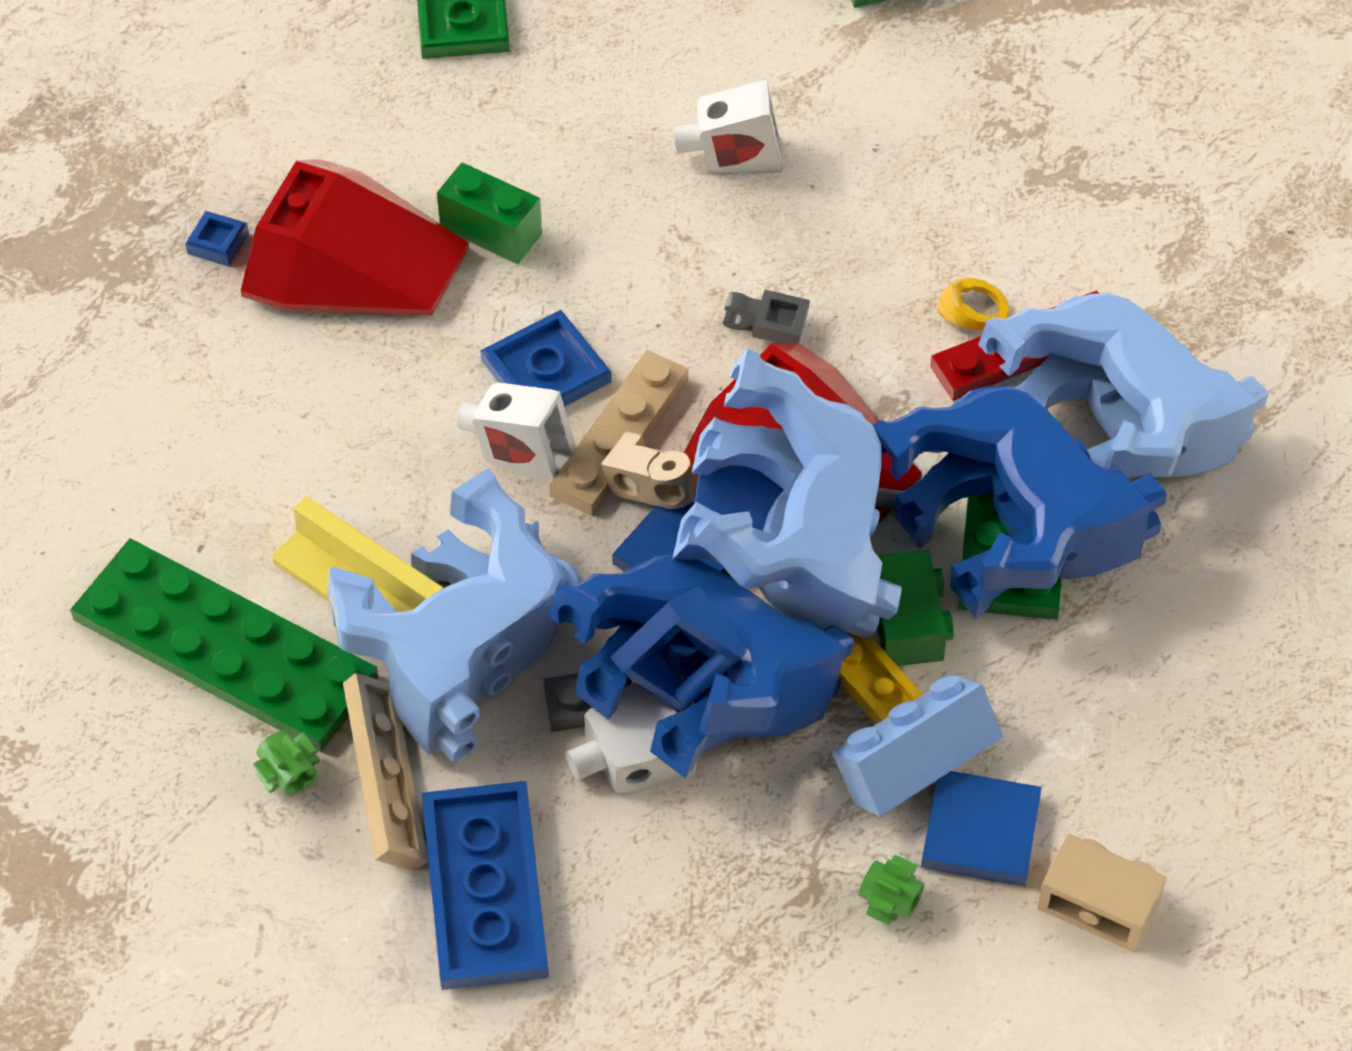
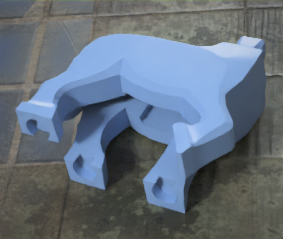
M1111 293L1089 294L1070 298L1069 300H1064L1053 309L1025 308L1016 315L1006 319L992 318L987 320L978 344L987 354L996 351L1005 360V363L999 367L1008 376L1019 368L1024 357L1041 358L1048 356L1015 389L1030 394L1046 409L1059 402L1087 398L1091 412L1097 422L1112 438L1087 449L1091 461L1104 469L1122 471L1128 479L1135 476H1144L1148 473L1152 474L1153 477L1164 478L1194 476L1234 461L1241 444L1251 439L1255 430L1252 419L1254 411L1264 407L1269 396L1267 390L1252 376L1237 382L1227 371L1211 369L1199 362L1185 345L1181 344L1145 310L1129 299Z
M747 348L732 366L730 378L737 380L732 391L726 394L724 406L738 409L746 407L765 408L770 411L783 430L764 426L735 425L714 417L700 434L692 473L709 475L729 465L747 466L762 472L782 487L784 491L776 499L769 511L763 531L752 527L753 521L749 511L720 515L696 502L681 519L673 559H707L720 563L740 586L749 589L758 587L766 599L784 615L793 619L808 620L822 630L835 625L845 633L848 632L868 639L875 633L880 617L889 620L897 613L902 590L901 586L880 579L882 562L872 550L870 540L879 521V511L874 509L881 472V443L873 425L864 418L862 413L847 404L831 402L815 395L796 373L766 363L760 358L758 353Z
M489 468L452 491L450 515L464 524L485 530L492 537L493 546L490 556L466 545L449 529L437 536L441 544L430 553L423 546L411 553V566L433 581H447L453 585L436 592L412 611L397 612L376 587L374 579L337 567L329 569L328 596L332 605L333 625L337 629V639L340 648L348 653L372 657L384 662L389 674L390 695L401 722L428 755L440 749L453 763H457L478 747V736L470 729L479 719L480 708L476 703L488 695L495 696L501 693L509 685L511 679L533 664L551 646L558 623L551 619L548 614L557 586L564 583L576 585L583 581L574 566L548 553L543 548L539 538L538 521L533 524H525L524 508L508 496Z

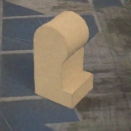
M626 431L601 463L612 496L667 509L682 508L695 500L697 480L695 474L692 473L693 468L687 454L674 450L660 452L659 450L648 448L642 435Z

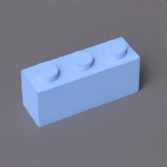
M950 675L935 681L930 686V691L916 700L895 706L890 710L889 717L873 727L863 728L852 733L848 737L847 743L833 751L832 754L854 805L882 816L1004 736L983 685L958 675Z

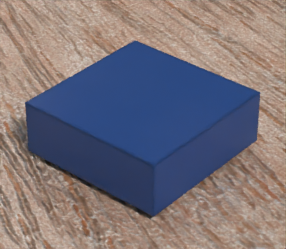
M205 210L185 243L187 254L229 267L249 234L248 225L246 222Z

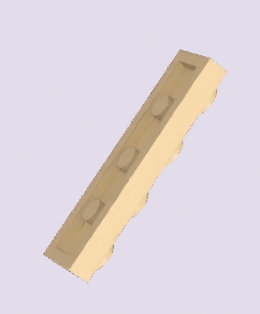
M646 350L550 483V497L592 516L610 491L601 463L626 431L642 435L645 442L688 381V368Z
M355 673L343 682L375 860L416 871L429 860L403 725L397 715L390 695V683Z

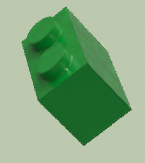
M463 162L460 163L437 191L440 224L464 240L511 262L519 264L542 235L540 197Z
M929 549L877 555L882 562L880 579L899 585L902 588L897 613L889 620L882 617L879 618L876 630L880 647L897 666L944 661L946 641L953 640L954 638L953 620L950 610H942L940 598H944L945 595L943 574L941 568L933 569Z

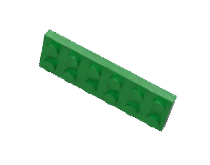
M131 538L128 539L70 609L74 621L280 731H288L293 738L304 732L319 752L324 750L349 717L343 682L355 673L378 679L377 666L342 650L333 643Z

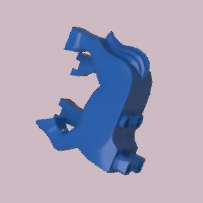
M986 386L969 391L952 406L938 408L921 406L893 421L886 422L881 420L872 424L881 443V455L889 454L892 466L888 470L896 480L909 471L913 461L924 452H948L939 463L931 467L919 482L907 490L896 494L895 517L920 549L932 539L939 515L950 504L962 498L992 493L996 513L1010 536L1000 532L991 549L951 565L950 588L975 620L988 609L991 602L998 595L1010 588L1047 589L1053 587L1058 578L1073 579L1096 576L1130 563L1141 557L1144 541L1160 533L1161 522L1154 510L1165 505L1167 494L1152 474L1148 473L1130 482L1122 471L1104 469L1091 461L1085 445L1078 439L1073 440L1041 403L1030 394L1009 386L997 388Z
M673 554L655 556L646 562L633 565L632 568L626 569L623 573H596L576 585L564 583L557 586L548 616L559 625L568 621L580 631L574 634V636L584 644L594 636L595 629L606 630L619 626L617 631L607 639L605 645L595 656L581 663L574 692L608 720L618 709L628 678L622 674L610 657L669 601L700 586L744 644L746 654L723 675L716 674L713 684L693 701L695 704L657 721L650 752L684 778L691 772L698 758L705 751L727 739L743 736L765 738L786 735L822 719L831 697L838 693L842 681L839 673L843 659L850 656L854 645L853 638L837 626L831 625L822 630L808 620L793 619L784 615L747 588L740 586L728 575L699 559L678 560L673 559ZM682 629L658 652L683 683L717 651Z

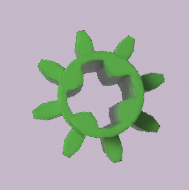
M286 730L275 732L268 736L257 748L256 754L260 760L253 764L258 771L256 776L269 793L274 792L280 786L286 795L297 794L306 789L317 776V770L314 765L320 762L319 757L316 755L318 750L304 732L295 739Z
M894 855L892 860L888 859L886 864L875 860L868 869L859 890V896L868 900L867 904L869 907L866 915L887 925L890 924L892 919L896 920L898 915L908 920L915 911L925 887V883L917 880L914 875L918 865L897 855Z

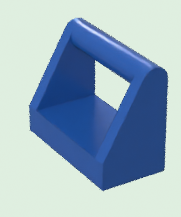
M697 586L669 601L610 658L622 674L677 710H684L713 684L716 674L723 675L746 654V648L700 586ZM682 629L717 651L683 683L658 652Z

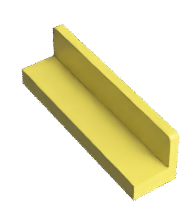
M305 496L293 508L297 531L273 554V562L276 566L329 602L328 577L329 569L332 567L374 579L376 587L397 612L412 611L424 600L443 589L439 584L308 496Z

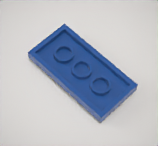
M519 781L422 792L441 990L549 978L527 782Z

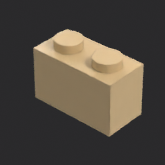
M1068 833L1042 883L1037 909L1136 953L1161 902L1167 877L1157 873L1153 867L1145 862L1138 860L1130 861L1108 851L1105 846L1095 840L1080 839Z

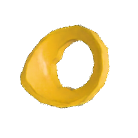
M978 278L958 279L950 283L943 290L938 304V313L944 319L971 330H984L987 320L995 317L1006 319L1010 310L1006 297L999 289ZM977 291L988 295L997 305L998 313L988 316L975 312L969 305L963 303L961 293Z

